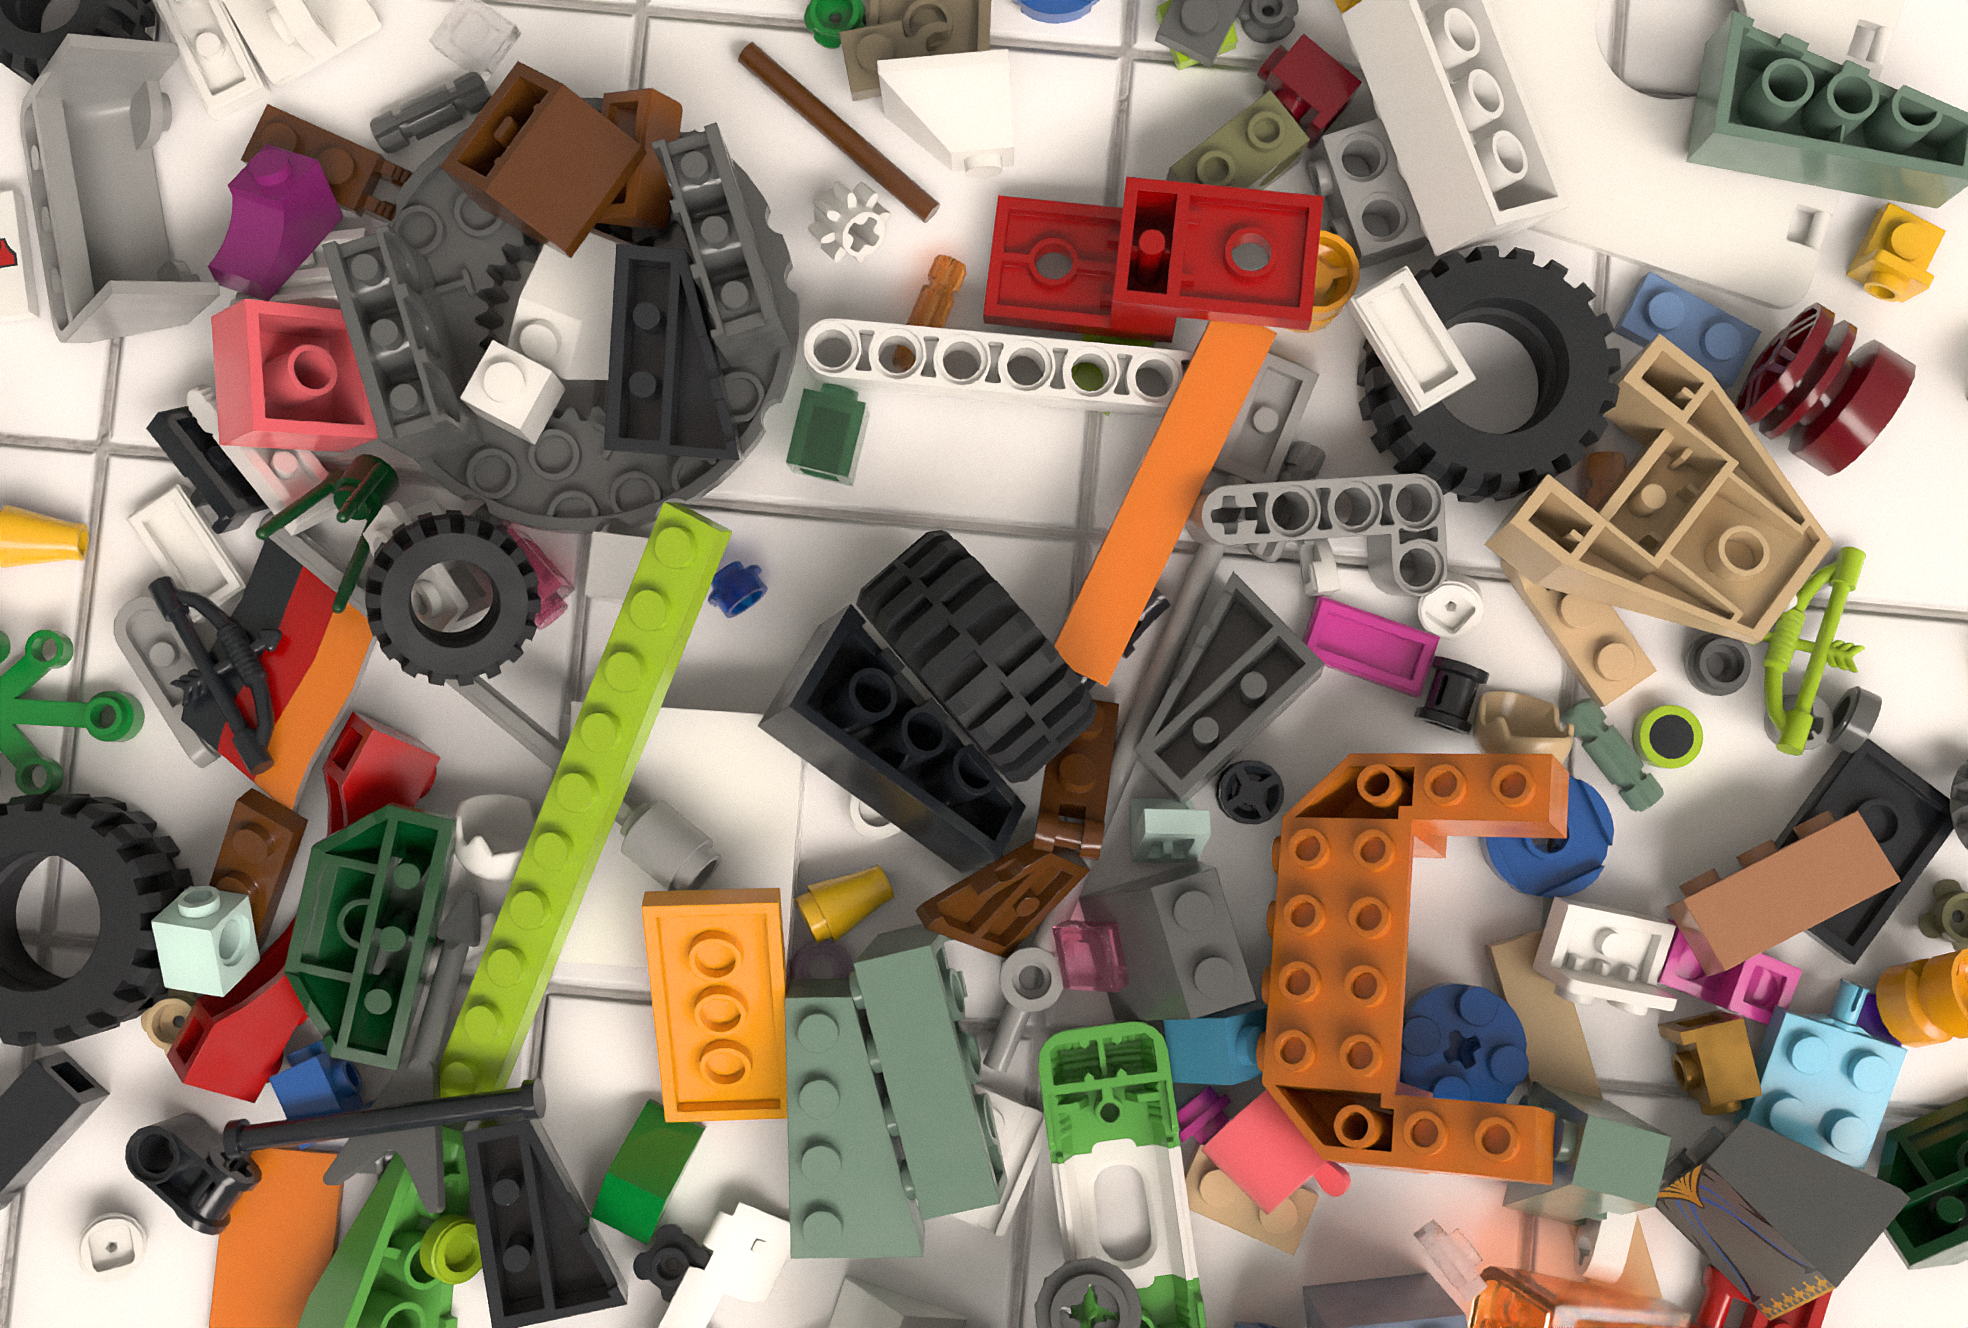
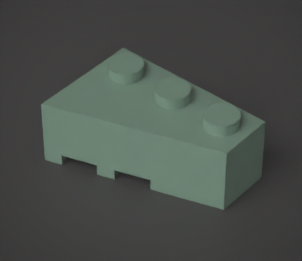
M1533 1081L1530 1096L1523 1095L1518 1105L1536 1106L1556 1114L1553 1186L1508 1181L1502 1206L1577 1227L1585 1225V1218L1597 1221L1607 1219V1212L1625 1215L1655 1207L1672 1137L1608 1100Z

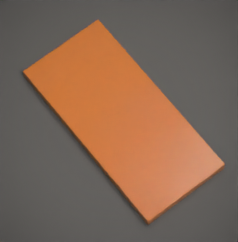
M293 1147L252 1151L250 1158L259 1166L262 1172V1179L252 1191L242 1194L229 1212L231 1215L229 1225L219 1234L209 1328H297L310 1294L337 1251L344 1182L340 1185H326L323 1182V1176L339 1152L314 1149L300 1150V1148Z

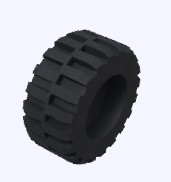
M1496 245L1476 247L1465 258L1458 251L1439 258L1431 269H1422L1414 276L1446 330L1461 323H1484L1509 333L1526 349L1537 373L1538 399L1533 415L1518 429L1504 434L1479 431L1457 419L1442 401L1414 416L1367 338L1362 347L1366 351V357L1358 365L1357 385L1365 387V397L1358 404L1362 420H1373L1377 432L1370 438L1380 454L1389 449L1399 460L1393 467L1397 473L1427 475L1437 482L1443 495L1448 492L1457 494L1458 502L1479 503L1486 498H1493L1497 502L1514 498L1537 486L1547 474L1555 478L1559 474L1571 469L1586 456L1585 449L1599 441L1607 428L1608 423L1602 417L1603 414L1616 407L1620 387L1617 384L1609 383V376L1621 369L1620 349H1607L1605 337L1615 331L1608 314L1603 313L1596 317L1588 304L1596 295L1585 282H1582L1576 288L1566 282L1563 278L1568 273V268L1553 259L1544 267L1533 264L1535 258L1534 251L1514 247L1505 257H1499V249Z
M943 530L926 532L860 589L856 602L857 607L918 680L1009 782L1028 781L1093 724L1097 705L1072 668L1064 661L1057 649L1036 627L1025 611L1010 597L1009 593L948 532Z
M31 794L11 797L8 803H0V1039L4 1044L25 1047L40 1043L43 1047L102 1033L120 1027L121 1022L138 1018L144 1011L152 1007L153 999L151 997L166 994L170 989L164 986L151 921L184 892V889L194 886L189 868L177 869L173 862V858L178 856L181 851L171 836L154 837L152 833L157 829V822L144 812H127L128 809L125 802L110 797H91L90 794ZM50 856H59L69 861L85 875L94 889L100 908V930L95 948L85 965L74 976L69 978L52 974L37 964L23 946L17 929L16 907L22 886L30 873Z

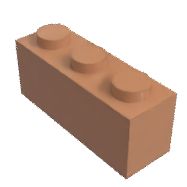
M1827 810L1793 828L1799 840L1778 850L1773 840L1770 839L1736 857L1742 869L1721 879L1715 868L1679 886L1685 898L1667 906V909L1706 976L1725 972L1901 882L1858 811L1835 820L1830 810Z

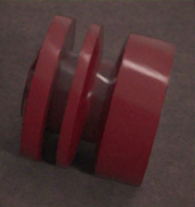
M1816 302L1805 308L1765 347L1753 364L1734 402V406L1749 426L1761 420L1759 431L1770 440L1781 436L1796 424L1790 437L1788 450L1824 475L1831 476L1841 472L1854 462L1875 441L1891 421L1913 383L1916 365L1875 339L1863 344L1848 357L1856 340L1858 328L1846 320L1833 325L1835 313Z

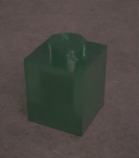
M827 383L822 384L820 392L804 388L786 459V464L791 472L853 487L870 417L867 403L857 401L859 396L857 391Z

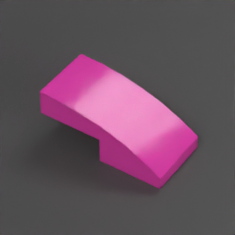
M1667 919L1668 922L1676 925L1674 920ZM1676 925L1657 982L1768 1026L1775 1005L1786 1009L1789 1008L1802 970L1760 953L1725 972L1706 976Z

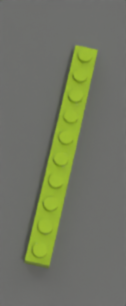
M663 502L438 1068L440 1075V1097L442 1098L503 1090L506 1088L732 534V530L677 502Z

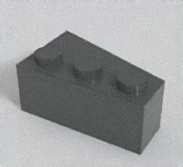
M1234 571L1229 577L1208 621L1203 625L1194 646L1176 679L1174 678L1135 750L1138 761L1178 803L1185 804L1310 688L1321 677L1325 665Z

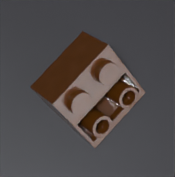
M517 61L441 164L440 168L481 209L565 256L572 258L647 152L638 142L563 83Z

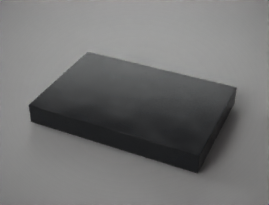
M1869 738L1853 753H1848L1844 750L1840 752L1774 842L1779 850L1799 840L1793 828L1827 810H1830L1835 820L1856 811L1860 813L1901 882L1803 931L1843 962L1853 965L1859 960L1954 830L1950 814V799Z

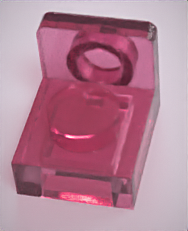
M510 527L507 532L514 538L528 557L539 582L537 590L541 598V613H536L534 622L538 627L537 629L542 630L552 624L566 611L568 604L564 599L576 589L526 532Z

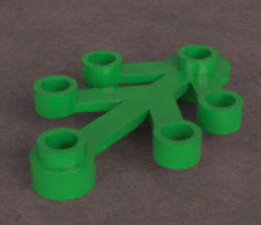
M0 630V663H2L10 653L11 644L8 636ZM39 630L33 633L25 645L26 655L0 677V750L16 768V785L20 791L27 795L55 793L63 783L64 773L60 764L54 759L45 758L16 724L86 728L91 736L100 741L125 742L134 738L140 732L145 719L144 709L140 701L133 695L125 692H100L94 695L89 702L18 699L51 669L62 668L71 660L74 651L72 641L67 635L58 631ZM52 638L56 643L57 652L51 660L47 661L42 654V648L44 643ZM110 705L115 710L116 717L114 723L106 728L101 722V713L105 706ZM39 765L47 773L46 782L41 788H38L32 779L33 771Z

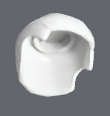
M503 793L480 794L460 802L454 813V817H457L454 852L459 862L469 872L486 880L496 882L513 881L537 820L534 802L526 797Z

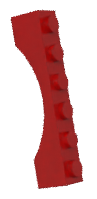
M352 711L322 767L328 797L327 836L389 802L414 807L418 799L427 795L432 788L437 773L436 766L441 757L419 739ZM296 915L287 929L262 954L260 961L224 997L204 994L197 998L166 1055L183 1084L255 1103L265 1084L270 1083L269 1078L279 1073L283 1063L284 1048L296 1026L302 1025L309 1017L284 973Z

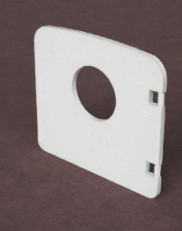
M1489 0L1570 205L1569 208L1527 228L1528 230L1772 309L1789 308L1805 298L1822 252L1820 249L1831 216L1835 213L1842 191L1686 162L1697 95L1682 99L1655 98L1642 94L1622 82L1608 66L1598 43L1596 19L1600 0ZM1736 0L1741 14L1755 19L1753 27L1778 38L1784 33L1808 42V51L1840 65L1846 60L1870 69L1868 76L1879 81L1883 69L1881 65L1892 32L1896 30L1905 0ZM1857 25L1875 31L1866 60L1847 55ZM1796 209L1815 214L1805 245L1786 239Z

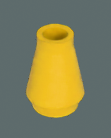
M5 505L0 510L1 567L7 568L66 560L83 561L85 559L89 541L88 528L85 523L68 522L11 505Z
M876 864L863 871L806 885L808 892L794 899L815 943L819 944L829 938L835 943L881 905L894 899L895 896L879 864Z

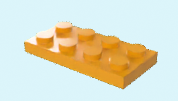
M780 888L645 891L641 908L665 1122L787 1119L785 996L788 989Z

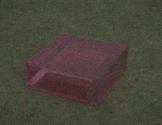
M1064 920L1052 928L1064 989L1118 992L1129 985L1118 922Z

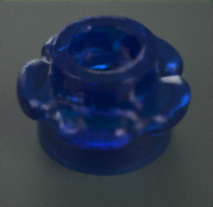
M735 561L719 570L712 580L711 587L713 590L708 596V603L714 607L718 606L726 618L735 617L751 608L768 590L759 577L762 571L760 566L753 564L745 569L740 561Z

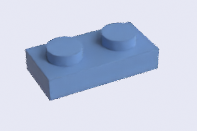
M1652 272L1647 273L1641 278L1614 328L1615 331H1613L1643 348L1660 333L1709 371L1723 390L1733 386L1762 332Z

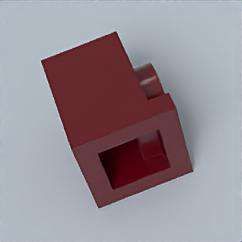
M1305 34L1298 39L1289 51L1282 45L1278 46L1257 73V76L1266 83L1262 93L1265 94L1271 90L1293 119L1307 130L1306 135L1310 139L1307 145L1309 149L1315 146L1347 109L1362 84V81Z

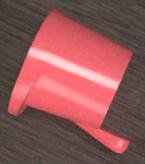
M1268 1090L1264 1091L1240 1111L1201 1150L1266 1215L1274 1211L1312 1176L1315 1177L1327 1194L1334 1197L1343 1195L1351 1185V1177L1348 1171L1336 1162L1322 1160Z

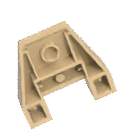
M1659 333L1625 366L1613 382L1620 387L1616 407L1607 411L1604 415L1641 443L1643 448L1596 508L1592 509L1547 474L1537 486L1529 490L1517 502L1484 545L1535 585L1747 643L1757 644L1763 640L1829 551L1833 542L1714 376Z

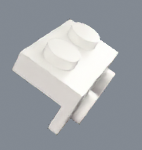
M431 498L406 509H403L398 501L384 505L363 533L373 557L381 542L386 543L393 536L392 531L402 523H405L407 526L417 521L418 515L432 512V515L443 514L434 499ZM459 560L440 562L425 570L415 581L411 594V603L417 618L422 620L426 626L442 632H452L484 617L490 609L493 600L492 585L485 573L478 566Z
M1555 896L1532 970L1555 984L1553 992L1556 995L1577 1004L1591 1006L1596 997L1606 999L1610 1005L1636 1015H1646L1648 1007L1673 1012L1677 998L1657 987V981L1661 974L1676 925L1661 917Z

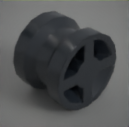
M1239 761L1230 764L1220 773L1215 783V799L1218 808L1226 817L1238 823L1257 825L1269 821L1279 812L1284 801V786L1280 775L1271 766L1261 761Z

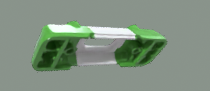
M1136 1020L1068 1028L1053 1033L1044 1041L1039 1051L1038 1071L1064 1262L1066 1260H1078L1094 1256L1118 1266L1131 1279L1138 1292L1142 1311L1140 1328H1207L1179 1140V1126L1169 1054L1164 1037L1154 1026L1144 1021ZM1112 1165H1129L1142 1175L1144 1181L1151 1243L1141 1257L1132 1260H1116L1108 1256L1100 1242L1094 1198V1181L1099 1172ZM1089 1284L1088 1293L1084 1294L1082 1304L1070 1306L1071 1314L1077 1316L1080 1321V1328H1090V1323L1095 1317H1103L1104 1314H1115L1096 1304L1091 1284Z

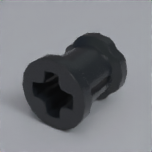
M1434 656L1431 667L1436 672L1425 705L1416 709L1414 717L1449 731L1469 735L1472 724L1467 720L1480 684L1487 683L1490 674L1480 668L1457 660Z

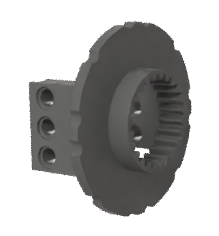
M581 97L601 113L603 98ZM716 122L704 126L705 131L698 132L695 129L691 132H680L679 139L666 143L665 139L651 142L653 150L664 169L672 192L666 228L647 229L596 223L593 229L608 235L613 232L617 238L631 244L635 243L638 246L685 249L692 257L694 264L690 265L693 279L703 296L711 327V337L715 342L742 450L746 459L766 433L763 423L765 413L771 406L782 403L786 394L796 358L800 309L797 294L787 287V277L793 269V264L782 234L776 233L769 228L768 218L771 213L769 205L747 173L732 159ZM467 129L439 147L415 170L400 188L394 198L396 214L390 224L374 228L375 234L342 244L333 241L322 245L380 441L413 458L428 475L465 501L477 498L485 501L490 514L514 524L556 533L593 534V532H600L605 525L612 521H622L631 527H637L656 521L663 502H684L689 505L696 502L720 485L744 462L604 450L606 412L599 406L592 407L588 420L575 408L568 407L564 414L555 408L534 445L478 416L460 399L491 341L494 340L504 346V342L491 332L504 324V319L493 310L494 305L509 301L510 296L502 288L503 282L505 280L519 281L522 276L516 264L520 260L533 264L536 263L538 259L537 246L542 243L481 209L440 168Z

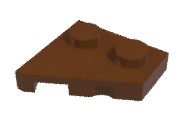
M1034 839L999 860L992 862L923 902L915 911L925 929L1006 959L1091 870L1083 858L1078 857V852L1054 846L1053 852L1033 849Z

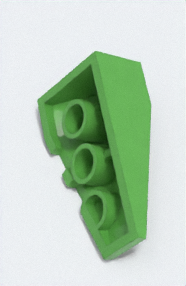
M442 1126L445 1209L443 1212L428 1213L401 1156L396 1152L310 1294L297 1328H457L458 1318L451 1315L454 1285L446 1284L426 1273L420 1261V1245L426 1231L436 1220L449 1214L466 1216L468 1213L470 1183L461 1131Z

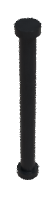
M533 1078L523 1080L521 1087L256 1124H250L245 1118L230 1120L224 1127L223 1147L230 1160L249 1158L252 1151L512 1115L523 1114L526 1120L541 1119L544 1117L546 1110L545 1089L541 1079Z

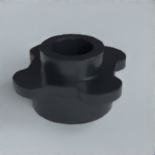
M666 1224L660 1227L657 1231V1241L648 1252L638 1254L633 1262V1271L636 1277L640 1280H650L661 1290L663 1300L668 1303L673 1298L687 1268L692 1266L704 1270L711 1258L706 1248L699 1247L695 1240L689 1235L684 1234L682 1228L676 1224ZM675 1258L678 1261V1267L675 1269L668 1268L666 1264L667 1259Z

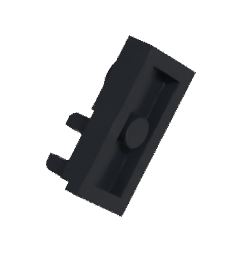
M189 406L158 412L146 427L185 478L188 477L196 487L190 498L195 508L209 504L218 515V520L211 527L216 534L239 529L252 513L269 509L212 437L213 434L205 432L197 423L196 417H193V414L189 411Z

